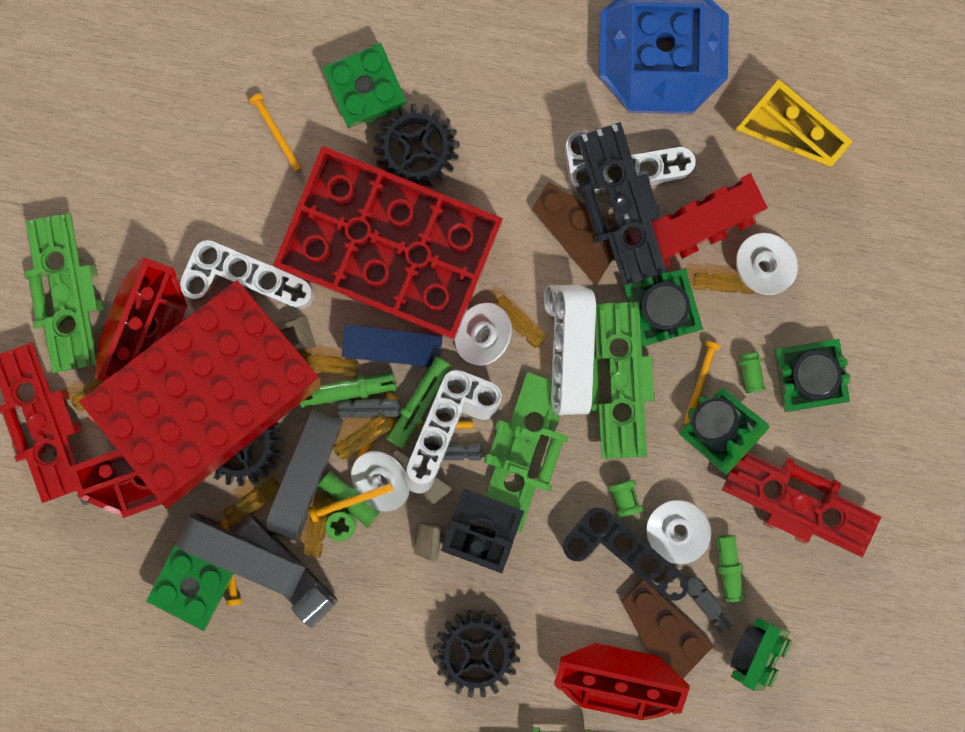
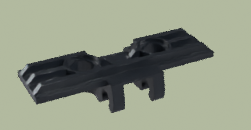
M621 122L576 136L590 182L581 184L576 188L578 193H582L594 231L592 236L593 242L597 243L609 239L623 286L667 272L651 219L661 215L660 209L654 198L648 170L641 171L639 174L636 173ZM609 164H617L622 171L621 177L613 182H607L603 177V171ZM603 187L609 196L615 214L616 227L608 230L606 229L594 191ZM630 226L639 228L641 232L640 240L633 245L626 244L623 240V232Z

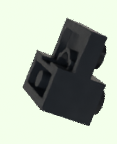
M463 488L441 551L503 573L524 510ZM472 523L491 529L492 531H495V533L472 525Z

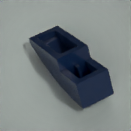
M345 325L341 357L430 368L435 356L441 359L443 337Z

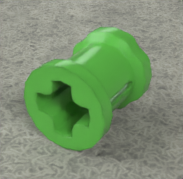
M634 479L608 486L609 492L613 493L617 507L616 518L644 511L643 506L639 505L634 488L636 481Z
M341 510L333 513L327 519L325 529L331 539L344 541L354 534L357 522L350 512ZM343 517L345 518V524L349 526V530H344L339 534L337 533L338 527L334 526L333 522H337Z

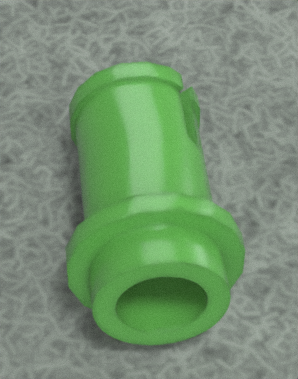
M758 352L739 355L740 361L737 363L742 367L745 393L766 390L760 364L763 361V357L759 358Z

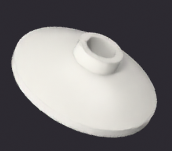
M770 233L752 235L741 244L736 254L738 275L747 287L759 294L776 295L782 293L796 279L798 273L796 254L792 247L779 236ZM759 263L766 266L767 272L761 270Z
M481 303L470 308L465 314L455 339L456 349L461 358L477 366L487 365L496 361L505 352L511 339L512 326L508 314L503 308L493 303Z
M371 451L361 455L353 464L351 479L353 487L360 491L359 494L392 483L394 491L366 500L376 510L384 512L394 511L401 507L409 496L410 490L404 480L406 472L402 465L392 456L379 451Z
M672 500L661 504L651 514L647 523V539L651 548L668 562L687 564L701 557L708 548L711 539V527L706 515L696 505L683 500ZM676 525H683L686 528V534H678Z

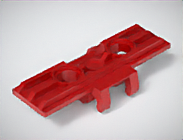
M33 342L1 353L0 388L6 404L0 406V414L3 415L17 454L14 456L15 461L27 460L42 503L75 492L76 489L68 467L76 465L77 461L68 436L83 431L80 423H72L64 402L71 399L68 390L51 392ZM24 383H30L35 389V395L30 401L21 399L18 393L20 386ZM22 408L35 444L33 448H28L15 409ZM49 444H52L57 450V456L52 462H45L41 454L45 453V449Z
M747 452L729 472L721 489L722 491L770 513L764 519L763 525L771 529L777 527L795 536V540L803 544L809 543L813 534L863 558L882 518L837 496L841 482L835 479L830 481L794 464L795 460L787 457L782 467L779 468ZM792 476L825 492L826 494L822 502L787 485L789 477ZM770 480H775L778 485V492L774 499L767 498L763 491L764 485ZM829 508H834L839 513V522L833 527H827L822 520L824 511Z

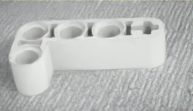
M585 131L572 133L565 145L569 183L571 189L578 195H582V193L577 192L576 187L579 184L576 180V175L581 172H587L583 156L575 154L571 149V144L578 141L576 136L587 133ZM685 147L631 155L637 174L641 172L640 164L643 162H650L655 166L656 174L650 177V185L685 179L693 171L696 162L694 154ZM677 157H679L680 162H686L682 171L679 170L678 166H670L665 170V174H663L664 165L672 164ZM609 164L605 167L603 177L607 182H613L609 178L608 170L612 167H619L617 164ZM604 187L594 190L595 194L606 193Z
M209 240L202 241L196 245L180 282L183 294L195 301H205L210 298L220 277L231 282L238 280L243 287L296 309L307 308L314 300V290L305 280ZM211 248L216 249L218 255L216 261L206 265L203 262L204 252ZM238 261H245L247 264L246 273L241 277H234L232 274L233 265ZM273 273L277 278L276 285L269 290L263 289L261 285L263 276ZM196 278H202L205 283L203 291L199 294H193L190 289L191 282ZM285 284L295 290L303 286L302 291L306 293L305 298H298L294 302L295 297L283 290Z
M549 285L545 289L544 305L546 312L554 317L552 409L555 415L588 414L592 406L596 318L595 295L591 289L581 285Z
M459 370L450 371L445 375L407 466L404 480L409 490L414 493H424L431 488L462 413L481 420L490 419L496 414L502 398L501 390L498 386ZM458 385L462 388L463 392L459 394L452 393L448 386ZM482 396L488 397L493 404L490 406L482 405L478 398ZM441 412L447 413L452 420L442 422L438 420L436 414ZM435 441L439 444L440 449L431 451L425 447L424 443ZM422 462L427 464L425 474L422 479H418L416 474L419 472Z

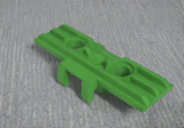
M71 213L26 221L34 269L25 271L24 277L29 280L36 320L33 322L34 329L45 328L52 373L95 366L97 356L89 312L104 310L103 301L95 299L92 277L98 276L97 268L94 265L80 266ZM55 252H60L64 257V265L59 270L50 268L48 263L49 256ZM41 277H49L55 310L53 317H48ZM72 316L76 322L75 329L69 334H64L60 330V325H64L65 320Z
M639 302L596 304V353H594L592 406L590 411H599L601 459L647 457L644 402H654L655 392H653V356L642 357ZM614 339H622L627 343L628 351L625 356L618 358L611 354L609 347ZM602 359L608 361V369H610L611 394H609L610 402L606 404H599L597 360ZM619 403H625L631 409V416L625 422H619L613 416V409Z
M528 372L526 373L510 423L501 420L497 421L495 427L497 433L490 454L487 453L484 463L495 466L486 497L524 510L518 532L522 531L536 487L551 491L552 485H550V481L563 442L567 443L569 437L555 432L560 415H555L552 409V380ZM531 412H537L543 418V426L537 431H530L525 426V417ZM545 435L551 437L538 479L535 480L527 477L540 436ZM511 473H517L523 479L522 488L516 492L507 490L504 485L506 476Z

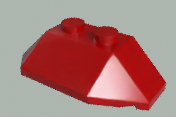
M142 256L122 279L99 337L96 379L106 381L181 323L187 309V303L173 267Z
M118 450L68 467L80 499L119 517L127 518L162 505Z
M596 642L562 656L554 680V686L562 690L579 707L642 721L663 717L670 713L673 715L682 713L690 690V685L659 656Z

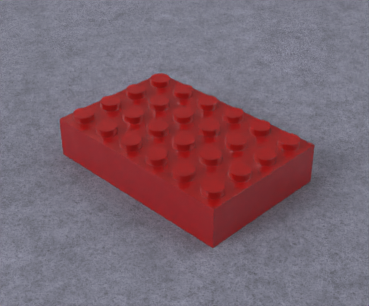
M322 146L273 266L307 282L455 341L502 226L503 218Z
M236 280L78 402L164 508L168 509L321 387L320 377L239 281Z

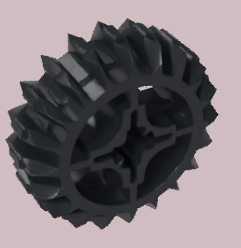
M411 104L410 114H406L405 109L401 106L398 108L400 115L398 119L392 113L387 115L391 123L390 126L382 122L379 124V128L386 134H375L374 136L376 142L383 144L373 148L374 154L384 155L376 160V164L378 167L388 164L384 171L392 174L395 173L396 176L411 182L415 181L416 184L421 186V181L427 180L428 186L432 189L435 187L434 180L432 179L434 176L441 182L446 180L445 175L441 171L442 169L451 173L454 171V167L447 161H458L459 155L450 150L459 148V141L449 140L457 135L456 129L445 131L451 121L449 118H445L438 122L441 116V111L438 109L434 111L432 116H428V105L423 106L422 113H417L416 104ZM410 124H424V127H421L414 134L399 131ZM433 130L439 134L443 142L441 157L428 146ZM393 139L405 149L404 156L402 157L403 161L399 166L393 161L390 154ZM422 140L421 144L424 151L420 154L417 151V154L411 155L412 151L409 144L412 142L416 144V141L421 142ZM418 161L434 164V166L422 172L408 171Z
M277 425L268 428L244 447L243 452L239 451L236 454L239 462H242L244 470L232 468L224 463L217 469L213 478L219 480L225 473L227 474L225 478L226 485H231L235 476H237L238 486H245L246 476H248L252 484L258 482L256 472L263 478L268 477L269 473L264 466L268 465L271 468H276L278 464L270 458L272 455L280 457L283 454L281 450L274 449V444H282L284 439L274 438L273 433L282 430L281 426ZM265 439L263 455L253 465L252 447L255 443Z
M472 609L467 610L468 620L463 621L459 613L455 614V620L458 625L454 626L450 621H446L444 626L450 633L447 634L439 631L437 637L445 643H436L433 647V650L443 652V655H437L433 658L435 664L444 663V666L437 670V674L443 676L449 673L450 675L446 678L445 685L450 686L454 681H457L458 684L456 685L455 692L460 694L463 687L466 686L468 687L467 694L470 698L474 695V688H480V696L482 698L486 697L485 687L490 686L494 694L498 693L499 689L496 681L499 680L502 685L507 686L509 680L504 673L506 672L509 675L516 674V669L510 666L509 663L520 662L519 656L510 654V652L520 649L519 643L508 642L516 637L515 631H509L504 634L503 631L508 627V622L504 620L499 626L495 625L498 619V614L496 613L491 615L489 621L485 620L486 611L484 609L480 610L479 619H474ZM470 628H483L491 631L488 635L486 634L478 640L472 639L463 633V631ZM498 638L504 649L503 659L499 667L493 663L488 654L493 643ZM454 639L460 643L465 652V656L456 668L451 661L449 652ZM469 646H476V650L478 646H484L482 651L484 660H478L476 657V660L471 659L469 661L471 656ZM474 667H480L491 675L483 678H470L463 674Z

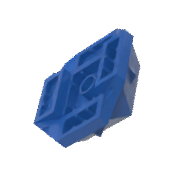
M614 0L600 13L599 79L621 102V105L628 113L693 114L728 79L729 14L713 0ZM667 39L672 44V50L668 52L661 51L657 47L656 41Z

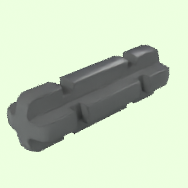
M380 399L355 400V402L341 400L338 402V415L343 418H354V416L358 418L383 417V415L384 417H398L400 415V402L396 399H384V402Z
M424 443L425 447L431 451L440 449L439 444ZM449 443L443 460H464V458L481 460L482 445L480 443H469V445Z
M697 577L689 578L688 595L694 597L693 601L708 619L714 621L713 625L719 632L724 633L733 626L734 621L726 612H722L724 609L707 589H703L704 585Z

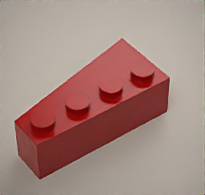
M751 173L741 177V180L731 187L723 186L707 195L704 200L693 201L677 210L675 214H668L652 222L665 267L671 265L668 259L680 254L681 258L684 259L698 252L697 245L707 240L710 245H713L727 238L726 231L736 226L739 231H742L757 223L755 217L768 209ZM638 229L627 236L630 245L636 244L640 240V230Z

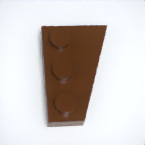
M548 182L531 211L596 287L614 258L609 239L594 243L592 239L594 231L585 204ZM602 215L607 230L616 227V223ZM626 229L623 232V240H625L629 234V231H627Z
M641 579L621 600L648 653L659 656L683 679L714 647L704 635L644 579Z

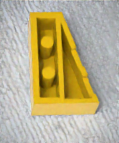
M780 79L775 82L734 130L737 133L826 168L832 167L853 143L850 138Z

